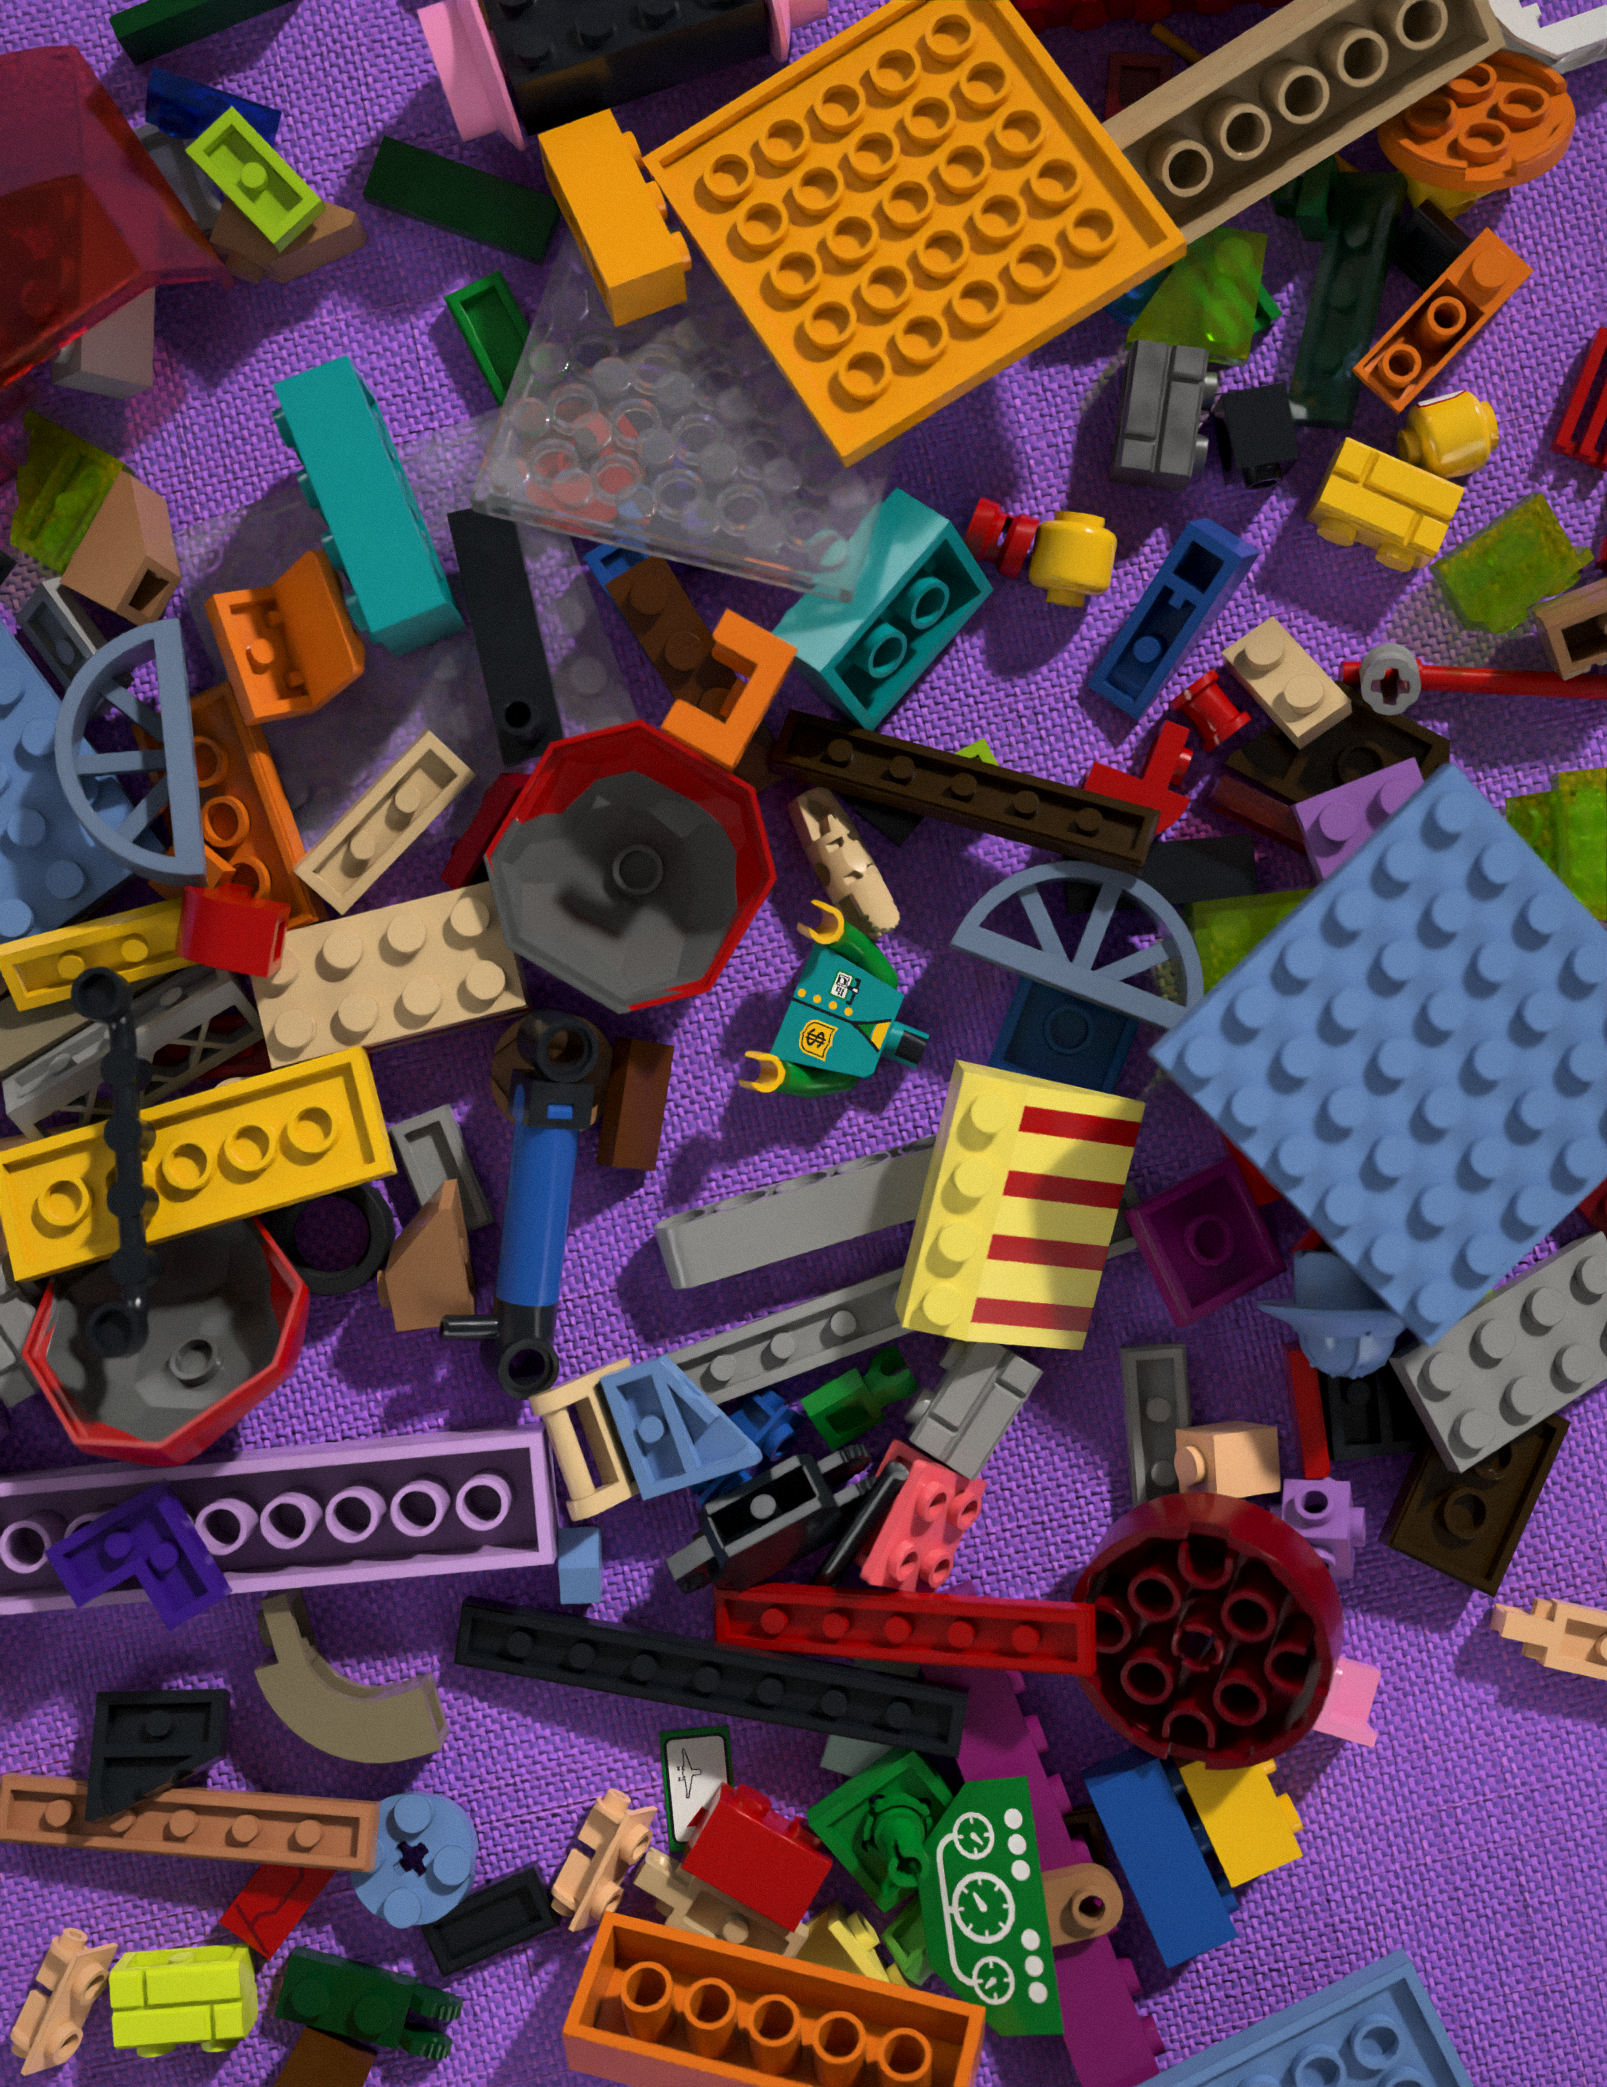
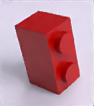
M722 1781L684 1847L681 1868L794 1933L833 1865L832 1852L809 1826L807 1819L795 1816L791 1821L771 1810L772 1803L754 1788L739 1784L737 1789Z

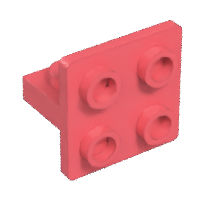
M893 1438L875 1477L880 1475L889 1461H895L905 1466L909 1471L907 1481L903 1484L900 1493L853 1563L863 1568L860 1577L871 1585L907 1592L935 1593L952 1571L954 1564L953 1555L965 1530L975 1522L982 1506L981 1497L987 1487V1482L979 1477L974 1482L909 1442Z

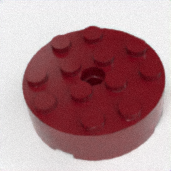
M1208 1492L1170 1494L1145 1502L1127 1512L1111 1526L1097 1545L1073 1591L1070 1601L1074 1603L1095 1604L1096 1671L1092 1677H1076L1085 1695L1097 1712L1123 1737L1150 1754L1164 1760L1167 1759L1168 1754H1172L1189 1760L1206 1762L1205 1769L1231 1770L1254 1766L1269 1761L1296 1745L1316 1723L1324 1708L1343 1644L1344 1621L1339 1594L1331 1574L1314 1548L1294 1528L1273 1513L1245 1500L1223 1494Z

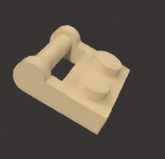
M629 1357L609 1362L528 1398L534 1416H542L571 1499L565 1503L572 1522L599 1514L640 1493L600 1378L605 1374L630 1366ZM572 1403L575 1404L603 1483L602 1486L596 1489L566 1406Z

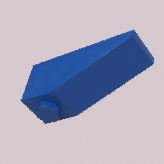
M1210 518L1188 522L1087 686L1136 720L1142 719L1226 607L1260 552Z

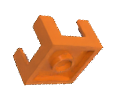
M726 609L713 633V639L716 641V644L712 649V657L750 679L748 684L737 679L719 711V714L728 718L725 724L687 702L677 700L664 720L661 730L666 735L733 774L790 672L798 648L735 612Z

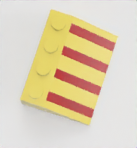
M955 1059L895 1304L901 1327L963 1341L1083 1350L1146 1104L1139 1100Z

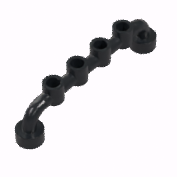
M92 967L83 971L75 979L71 989V1001L75 1010L81 1016L99 1024H107L109 1030L110 1052L104 1056L100 1070L105 1082L112 1086L113 1117L106 1123L103 1136L106 1145L115 1151L116 1183L109 1189L106 1202L109 1211L118 1217L119 1249L111 1257L109 1268L113 1279L121 1284L122 1301L121 1303L104 1304L90 1315L86 1324V1339L90 1348L96 1354L105 1358L126 1359L140 1352L147 1342L149 1335V1287L159 1280L163 1269L161 1258L155 1251L147 1249L146 1221L156 1214L159 1208V1196L152 1186L144 1183L142 1156L149 1153L154 1147L156 1132L150 1122L140 1117L139 1092L150 1084L153 1077V1068L146 1057L137 1053L136 1027L131 1009L133 992L129 982L122 975L108 968Z

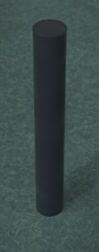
M889 1461L808 1585L838 1586L900 1493L903 1484L907 1481L909 1471L905 1466L895 1461Z

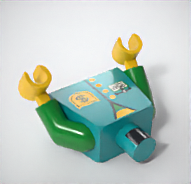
M817 899L812 900L811 904L821 909L823 914L821 924L814 930L799 922L797 924V931L801 935L815 941L770 1054L759 1051H747L744 1057L757 1059L761 1065V1073L755 1081L739 1079L740 1086L745 1089L758 1092L775 1091L807 1099L851 1092L859 1084L861 1078H872L880 1056L916 1070L930 1034L895 1021L905 996L897 991L899 983L898 974L874 940L845 921L842 913L837 908Z

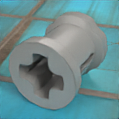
M1396 643L1379 644L1368 651L1362 659L1359 669L1364 701L1370 704L1373 710L1379 714L1389 716L1403 713L1408 706L1417 701L1420 694L1421 682L1417 660L1410 650ZM1388 668L1398 669L1400 678L1395 680L1394 689H1383L1381 687L1380 679L1384 678L1385 671Z

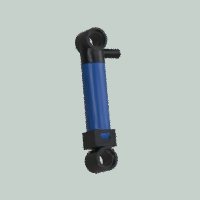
M554 1007L538 1008L528 1014L520 1024L516 1036L517 1049L522 1059L534 1069L512 1068L507 1113L515 1118L492 1315L445 1314L439 1323V1333L445 1341H481L479 1356L485 1371L507 1394L521 1400H529L530 1396L550 1389L556 1382L560 1370L559 1357L553 1347L564 1254L580 1129L590 1130L595 1085L583 1077L588 1075L595 1066L599 1055V1043L593 1029L582 1020ZM566 1030L568 1041L565 1049L560 1055L548 1058L547 1047L549 1041L558 1032ZM529 1349L526 1361L518 1368L508 1370L513 1356L521 1350Z

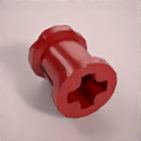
M1214 668L1168 704L1173 712L1181 711L1204 740L1201 748L1206 755L1253 719L1247 711L1239 712L1216 683L1219 675Z

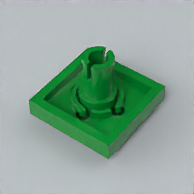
M894 1747L815 1804L806 1813L809 1826L883 1913H886L918 1890L916 1867L923 1881L928 1877L930 1862L924 1851L923 1844L957 1793L923 1752ZM881 1794L885 1796L882 1799H876L873 1804L869 1802L874 1795ZM927 1798L929 1800L926 1802H920L918 1799ZM870 1835H873V1841H867L871 1839Z

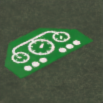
M1028 1777L966 1781L923 1844L924 1851L930 1862V1872L924 1881L919 1876L916 1867L928 1965L965 2002L986 2007L985 2021L1001 2037L1064 2034Z

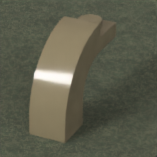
M301 1587L271 1590L260 1600L262 1609L258 1610L257 1613L259 1632L265 1646L268 1648L273 1646L275 1654L268 1655L254 1670L259 1687L271 1708L296 1735L315 1748L330 1755L363 1763L400 1762L441 1750L450 1731L432 1672L389 1685L373 1686L354 1682L337 1672L323 1656L315 1637Z

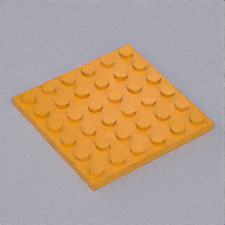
M891 0L641 158L647 175L651 181H656L665 202L845 469L1187 254V240L1009 0Z

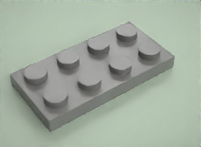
M1602 1231L1586 1232L1483 1297L1433 1347L1430 1348L1419 1339H1416L1389 1356L1388 1359L1448 1471L1464 1472L1607 1379V1239Z

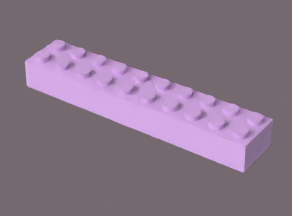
M544 1422L199 1454L182 1465L172 1467L150 1466L124 1461L0 1473V1615L77 1608L44 1551L166 1478L231 1587L232 1592L230 1594L553 1564L558 1556L559 1518L552 1444ZM134 1574L79 1608L150 1602L151 1600Z

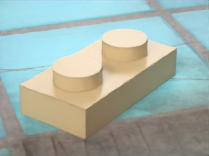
M1273 616L1221 652L1223 666L1299 750L1352 713L1349 697Z

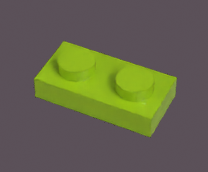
M233 106L185 149L191 161L279 253L326 210L324 203L318 195Z

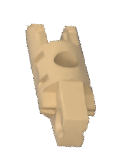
M818 786L797 796L787 807L803 850L833 906H836L842 913L845 921L876 942L882 937V934L894 930L899 925L898 922L901 919L897 906L894 905V900L854 823L829 789Z

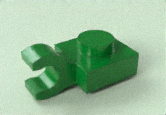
M896 1345L879 1351L871 1360L869 1370L864 1377L860 1375L855 1367L840 1377L826 1382L821 1388L801 1399L809 1418L831 1451L836 1450L885 1421L887 1418L881 1408L894 1401L908 1398L918 1390L919 1385L909 1368L902 1370L895 1376H891L892 1373L907 1365Z

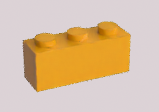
M609 108L538 134L545 177L615 328L687 301L684 273L693 269L690 253L682 234L679 231L670 234L664 220L668 219V212L658 184L655 180L645 183L640 172L644 169L641 160L642 155L632 131L621 133Z

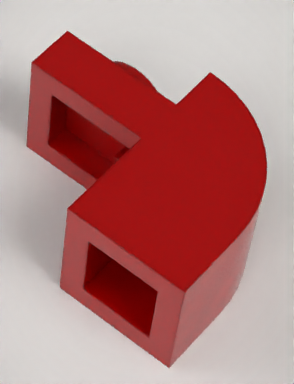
M1166 720L1155 733L1138 778L1095 761L1088 768L1080 789L1160 810V820L1154 836L1156 837L1180 818L1191 798L1167 789L1169 783L1177 786L1181 784L1190 764L1193 750L1184 747L1190 729Z
M226 882L214 889L186 884L184 887L175 953L184 959L209 967L268 978L281 968L291 905L251 897L252 887Z

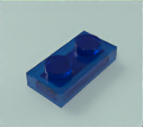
M153 67L147 87L144 122L157 126L163 133L176 139H197L222 114L233 106L275 150L282 111Z

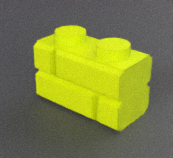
M247 1943L124 1953L110 1971L109 1976L111 2008H113V2043L116 2050L136 2048L137 2055L140 2057H157L172 2052L176 2045L200 2043L201 2050L205 2052H221L236 2047L240 2040L247 2038L257 2021L259 2012L257 1984L255 1983L254 1948Z

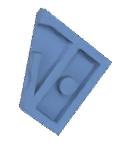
M666 1354L609 1372L600 1378L643 1501L757 1465L763 1459L760 1449Z

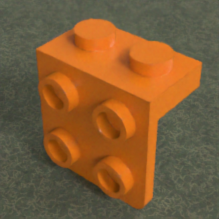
M323 549L307 551L271 586L213 594L203 604L245 726L315 713L364 672V645L358 632L352 628L344 605L341 578L338 572L331 567L329 558Z

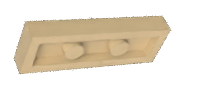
M426 727L294 865V873L343 916L470 783L476 774Z

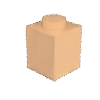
M1236 1420L1175 1429L1177 1451L1174 1457V1467L1179 1479V1493L1208 1492L1243 1498L1281 1491L1277 1426Z

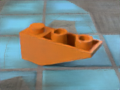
M1486 227L1357 363L1351 372L1398 415L1503 306L1534 270L1495 233Z

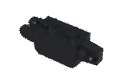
M858 1443L855 1445L851 1444L849 1447H844L843 1450L837 1451L818 1462H815L811 1454L794 1455L704 1504L697 1515L702 1528L692 1535L694 1542L665 1560L681 1592L687 1595L711 1583L716 1588L732 1583L740 1593L837 1540L878 1478L875 1476L867 1477L835 1494L832 1491L833 1488L852 1479L854 1475H859L860 1472L865 1471L866 1467L870 1466L869 1463L872 1462V1457L866 1446L863 1444L858 1445Z

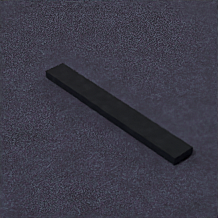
M467 1596L462 1601L454 1664L958 1759L970 1689L963 1686L474 1596Z

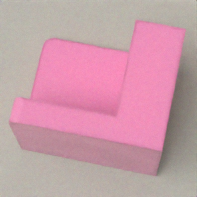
M1340 1656L1324 1708L1312 1729L1368 1747H1374L1378 1734L1367 1723L1381 1672L1375 1666Z

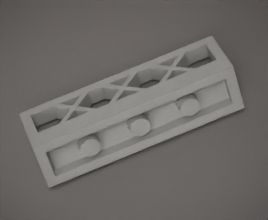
M202 964L193 965L132 1001L131 1009L136 1027L137 1053L146 1057L151 1065L154 1053L167 1044L191 1046L188 1059L175 1067L152 1065V1080L144 1090L139 1092L140 1110L146 1109L264 1038L257 1005L242 988L238 972L213 968ZM232 1005H235L248 1021L247 1024L230 1034L207 1032L210 1019ZM93 1023L1 1079L6 1115L31 1142L52 1137L39 1121L55 1111L80 1113L78 1124L66 1132L103 1122L113 1117L112 1099L96 1098L99 1085L105 1082L101 1075V1062L104 1056L110 1052L108 1025Z

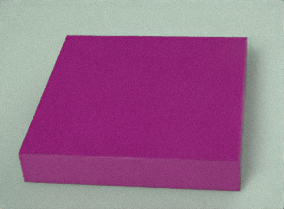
M1234 1156L1222 1157L1122 1211L1176 1327L1191 1325L1288 1270L1260 1209L1252 1198Z

